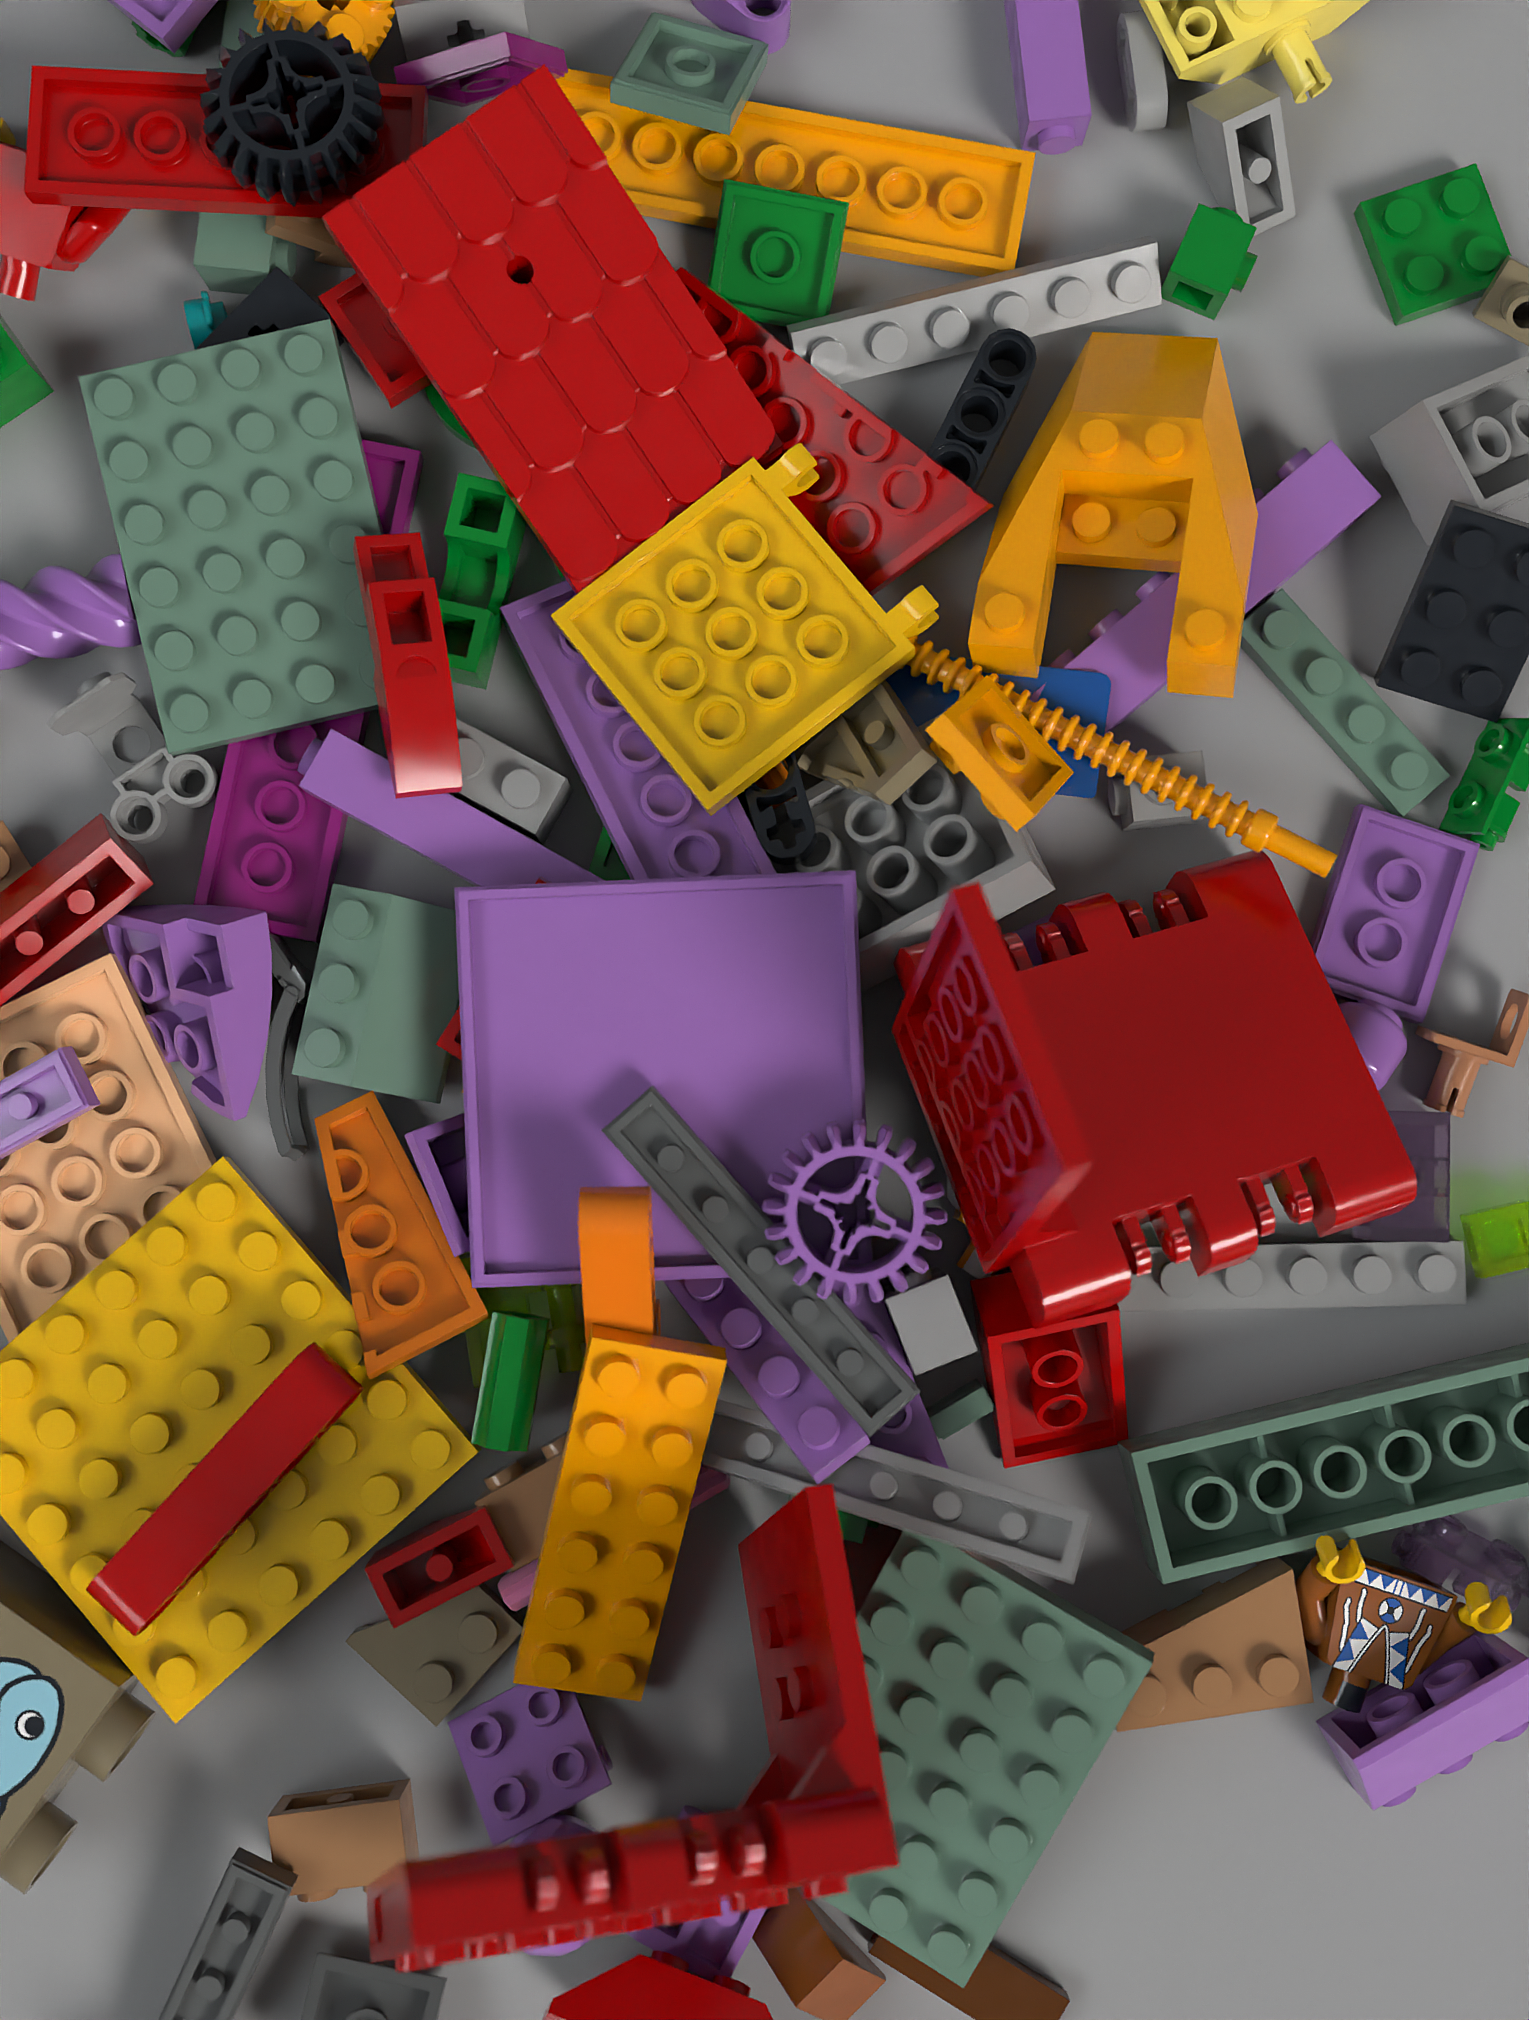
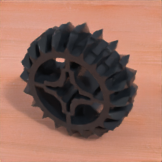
M291 15L286 29L276 31L273 23L264 18L263 34L255 38L240 28L238 40L241 48L235 51L219 46L218 57L223 68H206L207 76L205 80L210 91L200 94L201 108L206 116V119L203 120V129L209 143L215 146L214 154L219 164L226 170L232 169L236 182L244 189L255 184L259 195L265 198L267 202L281 189L286 202L290 203L293 207H295L301 191H309L313 200L321 204L324 197L322 187L331 183L336 189L346 194L348 183L344 174L350 171L365 176L367 164L363 154H378L380 142L376 131L384 129L385 118L382 107L379 106L382 95L378 81L371 76V69L367 59L361 52H353L350 41L345 38L343 33L330 39L327 28L319 20L307 33H304L301 22L293 15ZM299 75H307V76H313V77H311V78H305V77H302V76H299ZM289 95L293 96L298 110L295 112L299 124L298 129H294L288 114L291 112L288 102ZM330 131L325 137L319 140L324 135V133ZM282 145L291 150H278L268 146Z

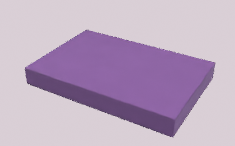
M1363 804L1354 807L1310 941L1311 947L1335 997L1349 1002H1358L1362 999L1374 1000L1391 1009L1399 1019L1414 1024L1423 1023L1478 854L1479 843Z

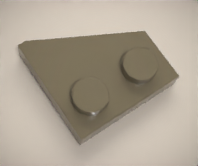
M886 680L794 751L798 767L805 773L887 805H891L938 761L891 685Z
M482 1583L393 1629L389 1619L370 1626L366 1624L358 1627L345 1642L437 1727L522 1633L524 1620L515 1611H511L505 1602L485 1583Z

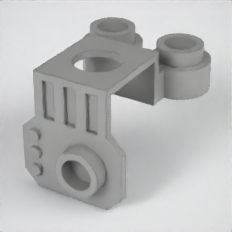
M103 672L85 681L77 690L78 697L56 711L47 722V725L51 730L62 736L76 731L88 736L116 776V779L112 782L121 794L114 801L110 810V821L113 829L121 837L134 843H151L157 840L166 830L168 824V813L164 806L166 802L173 799L190 808L203 807L212 802L217 796L220 777L216 768L198 755L182 754L173 756L168 754L163 732L140 699L132 693L137 686L136 682L123 672L111 675L110 672ZM128 727L142 728L150 739L148 754L142 760L134 763L122 761L115 751L117 735ZM193 773H202L205 777L203 789L198 793L189 794L186 789L187 778ZM149 808L153 815L152 823L148 828L138 830L134 825V817L139 810Z

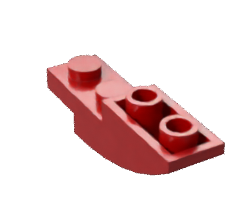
M420 532L355 536L353 554L375 664L373 682L395 798L461 792L463 785L460 749L447 646L435 578H429Z

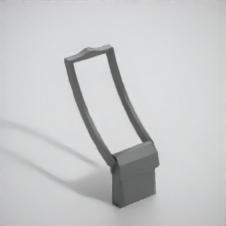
M269 933L272 951V974L285 990L275 1011L268 1038L265 1065L266 1100L270 1125L278 1153L282 1157H289L296 1161L310 1150L300 1107L299 1076L291 1073L313 973L301 965L281 937ZM296 1003H298L287 1039L284 1062V1099L293 1145L291 1144L286 1127L281 1097V1064L289 1020Z

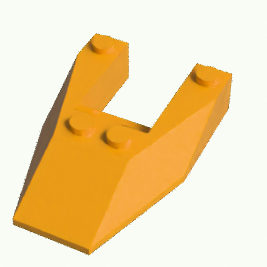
M1110 332L1091 333L1002 497L977 584L968 638V647L973 667L980 665L982 672L1038 678L1057 564L1179 573L1167 656V692L1233 698L1258 511L1218 338Z

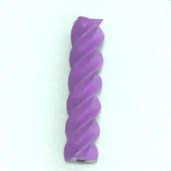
M111 554L102 558L94 565L86 577L71 569L57 565L40 569L23 589L0 579V670L13 669L25 665L37 657L52 659L74 658L86 654L100 645L121 648L142 644L121 554Z

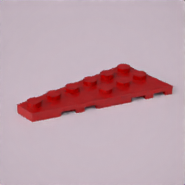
M682 267L676 271L726 347L727 355L773 423L776 434L784 444L782 453L764 465L763 469L766 471L789 449L799 443H802L814 457L817 465L813 469L818 473L819 479L804 492L795 496H789L788 498L871 596H874L995 506L692 272Z

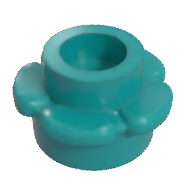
M201 291L202 298L183 301L187 324L195 349L228 317L224 302L211 303L207 291Z

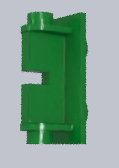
M1499 718L1497 723L1487 722L1485 729L1475 742L1474 753L1464 775L1449 799L1447 812L1438 830L1453 834H1472L1469 840L1479 843V848L1486 851H1493L1497 842L1502 843L1505 841L1507 831L1520 805L1519 801L1505 793L1507 786L1516 791H1526L1529 786V718Z

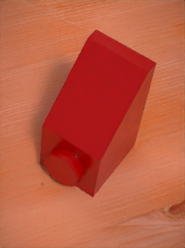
M483 1505L434 1521L375 1551L364 1570L393 1629L513 1568L515 1563L487 1506Z

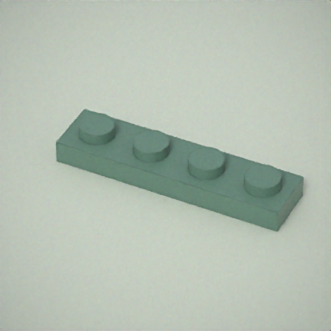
M1282 588L1244 620L1240 647L1390 814L1404 817L1450 776Z

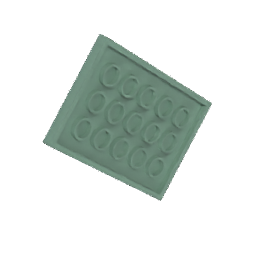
M327 319L79 376L168 754L179 756L379 709L373 682L375 664L353 554L355 536L384 535L338 338L332 321Z
M903 1530L856 1617L900 1866L847 1877L849 1892L820 1898L964 1988L1153 1664L1155 1652L998 1560Z

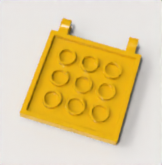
M802 443L789 449L766 471L752 457L661 528L656 534L643 542L550 615L556 626L710 816L915 657V647L907 638L919 635L939 619V615L934 611L939 607V604L923 585L914 589L894 608L885 613L788 498L789 496H795L804 492L819 479L818 473L813 469L817 465V461Z

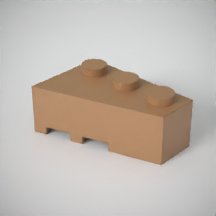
M1279 1557L1255 1562L1257 1566L1224 1583L1218 1581L1202 1589L1203 1594L1170 1611L1164 1609L1121 1631V1633L1152 1650L1155 1654L1153 1664L1119 1720L1115 1730L1122 1732L1314 1703L1293 1569Z

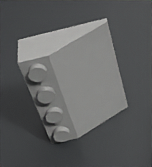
M942 714L917 727L928 746L933 741V738L925 729ZM934 752L933 754L938 761L891 805L826 780L806 790L817 833L814 851L806 860L795 865H782L773 862L769 858L776 874L856 870L861 993L897 974L893 963L900 948L929 941L951 889L979 881L995 921L1055 890L1026 826L1024 825L1016 832L1006 820L994 816L982 802L980 791L962 771L954 775ZM796 796V797H794V798H792V799H790V800H788V801L797 802V801H798V796ZM783 803L774 808L779 832L769 837L770 841L780 839L784 848H792L797 845L795 840L796 834L805 831V827H793L786 805ZM751 821L750 823L755 831L754 823Z

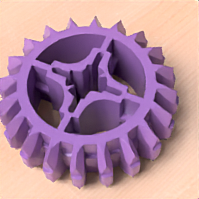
M864 1119L854 1120L853 1139L841 1140L838 1123L831 1121L826 1125L830 1144L821 1147L816 1136L812 1132L807 1131L801 1137L804 1147L810 1153L805 1160L790 1149H786L782 1153L781 1159L785 1165L795 1172L792 1178L772 1172L769 1176L768 1184L774 1189L786 1192L785 1199L769 1198L763 1201V1212L771 1215H783L784 1221L767 1227L765 1229V1236L767 1240H778L788 1237L791 1245L778 1251L775 1259L779 1265L788 1264L798 1256L802 1259L804 1264L793 1276V1281L799 1286L806 1283L815 1271L822 1275L817 1288V1296L822 1299L828 1298L834 1281L844 1283L843 1298L845 1304L855 1303L857 1298L856 1284L868 1283L869 1296L873 1302L883 1300V1291L879 1279L889 1275L894 1287L902 1292L908 1288L906 1277L899 1269L902 1265L907 1263L912 1269L921 1274L928 1270V1263L915 1250L918 1245L930 1250H939L942 1245L940 1237L925 1231L924 1228L925 1224L939 1225L947 1222L945 1210L926 1207V1201L941 1197L945 1194V1189L941 1182H932L921 1186L919 1179L929 1174L934 1169V1164L929 1157L920 1159L912 1166L906 1162L917 1145L912 1138L907 1137L901 1141L897 1149L893 1151L887 1147L893 1132L892 1127L887 1124L881 1125L875 1142L865 1140L867 1129ZM846 1156H864L861 1168L858 1169L856 1176L852 1182L844 1187L833 1188L823 1184L818 1186L807 1181L818 1168L832 1160ZM884 1164L893 1169L908 1188L911 1199L910 1221L895 1216L894 1212L882 1207L875 1198L879 1176ZM869 1179L864 1190L866 1198L869 1199L865 1202L866 1210L874 1209L875 1219H858L854 1228L850 1227L845 1241L841 1242L845 1232L844 1224L841 1223L844 1220V1213H835V1203L838 1204L839 1201L851 1203L855 1195L860 1194L864 1181ZM798 1200L814 1206V1210L826 1215L833 1223L834 1232L826 1257L809 1243L801 1229L797 1212ZM877 1235L888 1239L891 1236L901 1240L891 1252L878 1260L865 1264H845L856 1243L865 1236Z

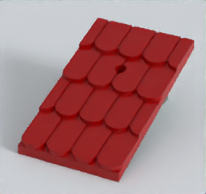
M545 64L520 80L519 84L516 86L514 84L466 117L465 121L457 123L409 156L410 159L405 162L402 161L353 195V198L345 200L322 216L326 229L576 595L752 457L763 467L782 453L784 444L776 434L773 423L727 355L726 347L660 249L656 236L607 164V157Z

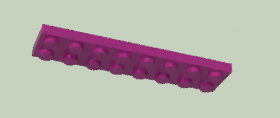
M361 439L384 534L409 533L424 463L421 451ZM371 711L228 744L193 905L229 906L266 911L269 933L320 944L348 815L306 793L299 786L305 775L299 773L297 769L310 743L315 738L324 742L330 729L363 746Z

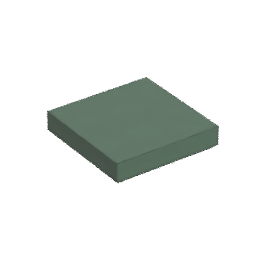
M652 12L610 83V102L730 135L767 64L769 44Z

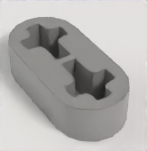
M1144 10L1120 13L1116 34L1117 56L1128 128L1132 133L1163 129L1166 125L1168 113V92L1161 44Z

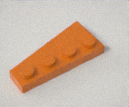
M373 1091L314 1118L329 1193L333 1203L342 1256L349 1280L354 1314L360 1333L367 1376L370 1380L489 1318L488 1311L476 1288H472V1281L460 1257H454L435 1209Z

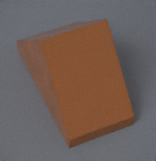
M801 1887L788 1889L790 1904L769 1907L764 1912L752 1938L796 2008L822 2020H848L886 1982V1976L813 1899L804 1900Z

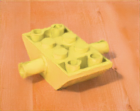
M1139 0L1178 79L1221 85L1275 59L1297 104L1307 101L1306 91L1309 92L1310 98L1313 99L1328 88L1333 80L1331 74L1324 67L1312 42L1330 34L1370 1Z

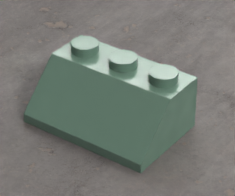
M333 884L291 1074L440 1104L451 1054L437 1046L436 1043L460 1006L456 910L393 894Z

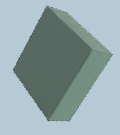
M976 1378L925 1409L938 1439L942 1438L944 1440L993 1411L995 1405L984 1386Z

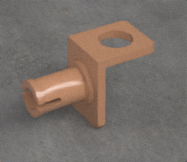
M1515 989L1509 991L1489 1047L1420 1025L1417 1026L1416 1035L1438 1043L1437 1049L1443 1051L1427 1096L1422 1102L1423 1105L1444 1113L1447 1111L1450 1115L1463 1118L1465 1114L1464 1109L1481 1064L1488 1065L1489 1060L1514 1068L1529 1028L1528 993ZM1517 1014L1515 1025L1510 1033L1512 1022Z

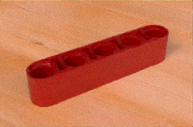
M316 1342L311 1343L289 1363L100 1570L87 1586L86 1591L132 1636L137 1637L173 1602L177 1595L361 1394L364 1387Z

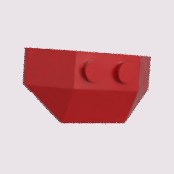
M654 1950L650 1957L639 1954L553 1998L545 2009L542 2020H773L766 2003L749 1997L751 1988L743 1982L722 1975H714L712 1982L688 1973L689 1963L682 1958L667 1952Z

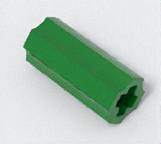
M493 1310L471 1440L472 1444L483 1446L486 1449L505 1452H527L529 1450L550 1318L517 1311Z

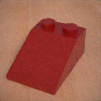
M1012 1272L970 1281L975 1325L988 1393L995 1405L992 1414L1004 1469L1118 1445L1117 1441L1129 1439L1120 1309L1118 1304L1034 1330Z

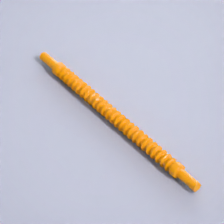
M918 635L907 638L915 647V657L899 669L909 665L911 667V676L918 677L921 673L926 674L928 685H934L937 681L943 683L944 693L949 694L955 689L960 692V699L984 678L980 665H975L972 669H968L964 657H959L952 661L948 649L944 648L937 653L934 651V643L927 640L921 645L918 643ZM992 673L989 675L991 680L1032 726L1041 733V736L1047 742L1050 739L1058 742V751L1063 752L1069 747L1074 750L1073 757L1075 760H1080L1083 756H1087L1091 759V768L1096 769L1102 764L1108 768L1107 776L1113 777L1116 773H1120L1125 776L1123 780L1125 785L1129 786L1133 781L1141 784L1140 792L1142 794H1147L1150 790H1154L1158 793V802L1163 803L1167 798L1172 799L1175 802V811H1181L1183 807H1187L1192 810L1191 819L1197 820L1201 815L1209 819L1208 827L1211 829L1215 828L1218 824L1223 825L1226 828V837H1231L1234 833L1241 835V844L1251 850L1261 852L1266 848L1326 878L1338 855L1278 825L1279 818L1277 815L1263 808H1259L1254 813L1248 810L1249 802L1247 800H1243L1239 805L1231 801V792L1227 791L1222 796L1214 793L1215 785L1213 783H1208L1205 787H1201L1197 784V775L1192 774L1188 779L1183 778L1180 775L1181 768L1179 766H1174L1171 770L1163 767L1164 759L1162 757L1156 758L1154 762L1146 758V749H1140L1137 753H1134L1130 750V741L1124 740L1120 745L1113 742L1114 734L1112 732H1106L1104 736L1096 733V724L1091 723L1087 728L1080 725L1081 718L1079 715H1073L1071 719H1067L1063 716V707L1058 706L1054 711L1047 708V699L1041 698L1037 703L1033 702L1030 699L1031 691L1024 690L1021 694H1018L1014 691L1015 684L1009 681L1002 686L998 683L999 676Z

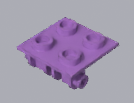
M518 1684L447 1722L492 1846L504 1843L612 1785L608 1775V1771L613 1769L611 1758L602 1744L596 1745L576 1692Z

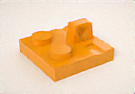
M988 675L925 729L933 738L929 747L954 775L962 771L980 791L981 800L986 808L997 818L1006 820L1016 832L1038 814L1074 773Z

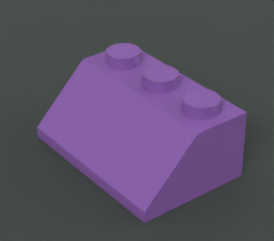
M1477 1631L1452 1647L1427 1670L1418 1675L1410 1688L1402 1690L1381 1683L1367 1692L1360 1713L1337 1708L1316 1720V1723L1353 1789L1374 1811L1380 1806H1396L1412 1797L1416 1791V1786L1438 1773L1450 1774L1456 1772L1470 1763L1473 1758L1472 1753L1493 1741H1508L1526 1731L1529 1726V1657L1496 1635Z

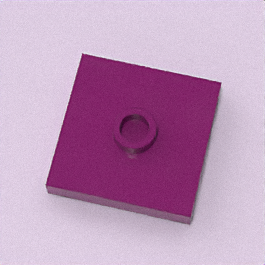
M506 31L394 66L397 84L425 85L429 100L459 107L469 106L497 97L514 84L515 86L519 84L520 80L543 64L547 66L555 79L565 77L564 74L568 73L564 49Z

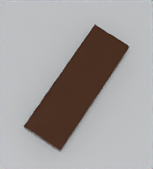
M875 1932L867 1944L868 1953L975 2020H1059L1070 2002L1067 1991L992 1944H989L964 1988Z

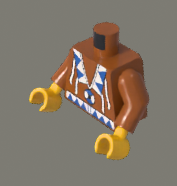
M1329 1535L1318 1537L1315 1544V1557L1295 1580L1305 1648L1321 1661L1332 1666L1322 1698L1341 1709L1353 1713L1361 1712L1371 1680L1406 1690L1413 1685L1418 1675L1427 1670L1452 1647L1477 1631L1484 1634H1497L1506 1630L1512 1623V1614L1507 1597L1500 1595L1491 1602L1487 1585L1481 1582L1468 1584L1464 1593L1466 1603L1456 1602L1457 1595L1428 1577L1361 1555L1356 1539L1349 1540L1345 1548H1340L1335 1545L1333 1537Z

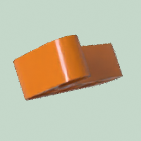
M651 1186L580 1187L578 1234L586 1349L592 1324L661 1336L660 1299H656Z

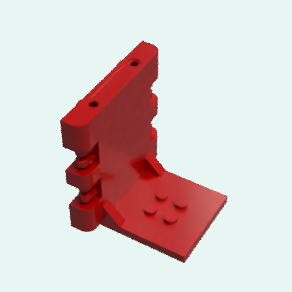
M1252 850L1177 871L1165 887L1166 889L1153 892V910L1161 931L1154 933L1146 915L1142 911L1143 908L1140 907L1136 900L1128 899L1116 902L1110 893L1101 892L1058 904L1049 922L1036 925V944L1044 963L1033 967L1023 941L1017 933L1010 932L1001 935L979 881L951 889L929 941L900 948L893 965L905 993V998L891 1030L983 1271L986 1274L1008 1266L1011 1267L1034 1330L1120 1303L1131 1290L1130 1272L1137 1277L1151 1273V1253L1140 1227L1141 1224L1151 1221L1158 1241L1167 1258L1171 1262H1175V1264L1191 1260L1197 1276L1200 1277L1245 1262L1257 1250L1258 1235L1262 1237L1275 1233V1215L1264 1185L1272 1183L1279 1202L1284 1208V1212L1292 1222L1300 1225L1313 1221L1319 1237L1400 1212L1416 1198L1417 1180L1410 1158L1271 859L1263 851L1255 852Z
M833 1484L803 1488L738 1544L770 1757L736 1809L678 1819L672 1817L622 1825L604 1831L518 1845L511 1843L401 1861L367 1886V1916L371 1963L395 1959L396 1973H402L467 1960L466 1946H468L469 1960L509 1954L514 1951L537 1947L542 1948L582 1941L593 1937L654 1928V1923L655 1926L722 1916L721 1901L726 1900L729 1902L730 1913L790 1904L788 1889L802 1887L804 1900L849 1892L847 1877L900 1866Z

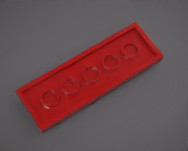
M32 65L24 193L32 204L322 218L323 215L345 200L353 198V195L402 161H407L410 159L409 156L427 145L429 98L426 86L378 83L382 95L379 106L382 107L385 122L383 125L384 129L376 131L380 142L378 154H363L367 164L365 176L347 171L344 174L348 183L346 194L336 189L331 183L322 187L324 197L321 204L313 200L309 191H301L300 197L295 207H293L290 203L286 202L281 189L267 202L265 198L259 195L255 184L244 189L236 182L232 169L226 170L219 164L214 154L215 146L209 143L203 129V120L206 119V116L201 108L200 94L210 91L205 80L206 74ZM289 95L288 102L291 112L288 114L294 129H298L299 124L295 113L298 110L293 96ZM330 131L324 133V135L319 140L325 137ZM282 145L268 146L278 150H291Z

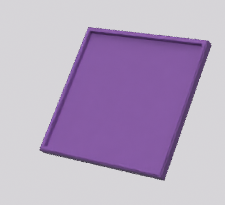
M856 870L455 887L472 1288L582 1283L578 1234L580 1187L650 1186L602 1132V1129L652 1085L761 1208L765 1199H785L786 1192L774 1189L768 1184V1179L772 1172L781 1173L792 1178L795 1171L785 1165L781 1155L786 1149H790L805 1160L810 1153L804 1147L801 1140L804 1133L807 1131L812 1132L820 1146L823 1147L831 1143L827 1135L826 1125L828 1122L836 1121L838 1123L841 1140L853 1139V1123L855 1119H864L866 1122ZM846 1156L832 1160L818 1168L807 1181L818 1186L823 1184L833 1188L844 1187L852 1182L856 1176L858 1169L861 1168L864 1156ZM869 1179L864 1181L860 1194H856L851 1203H843L841 1201L838 1204L835 1203V1213H844V1220L841 1223L844 1224L845 1232L841 1242L845 1241L850 1227L854 1228L858 1219L870 1220V1209L866 1210L865 1202L869 1199L866 1198L864 1191ZM651 1187L655 1280L729 1277ZM798 1200L797 1212L801 1229L809 1243L826 1257L834 1232L833 1223L826 1215L814 1210V1206ZM766 1213L774 1223L784 1221L783 1215ZM871 1235L865 1236L856 1243L845 1264L856 1265L872 1262Z

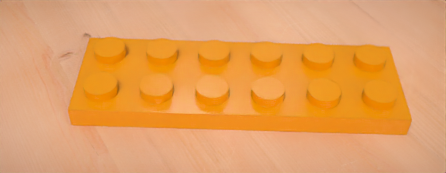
M592 1324L514 1664L513 1683L641 1702L727 1363L726 1347Z

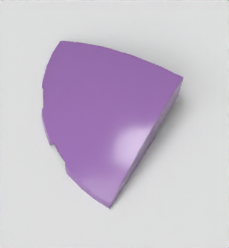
M170 904L124 907L102 925L109 952L116 954L136 993L146 1003L151 1013L146 1015L145 1018L150 1024L164 1058L168 1063L181 1061L183 1066L196 1078L192 1081L191 1093L207 1107L233 1121L246 1117L260 1075L268 1039L272 1002V951L267 912L216 905Z

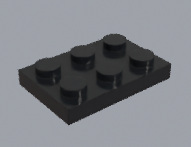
M1450 500L1374 676V681L1378 687L1497 723L1529 655V523Z

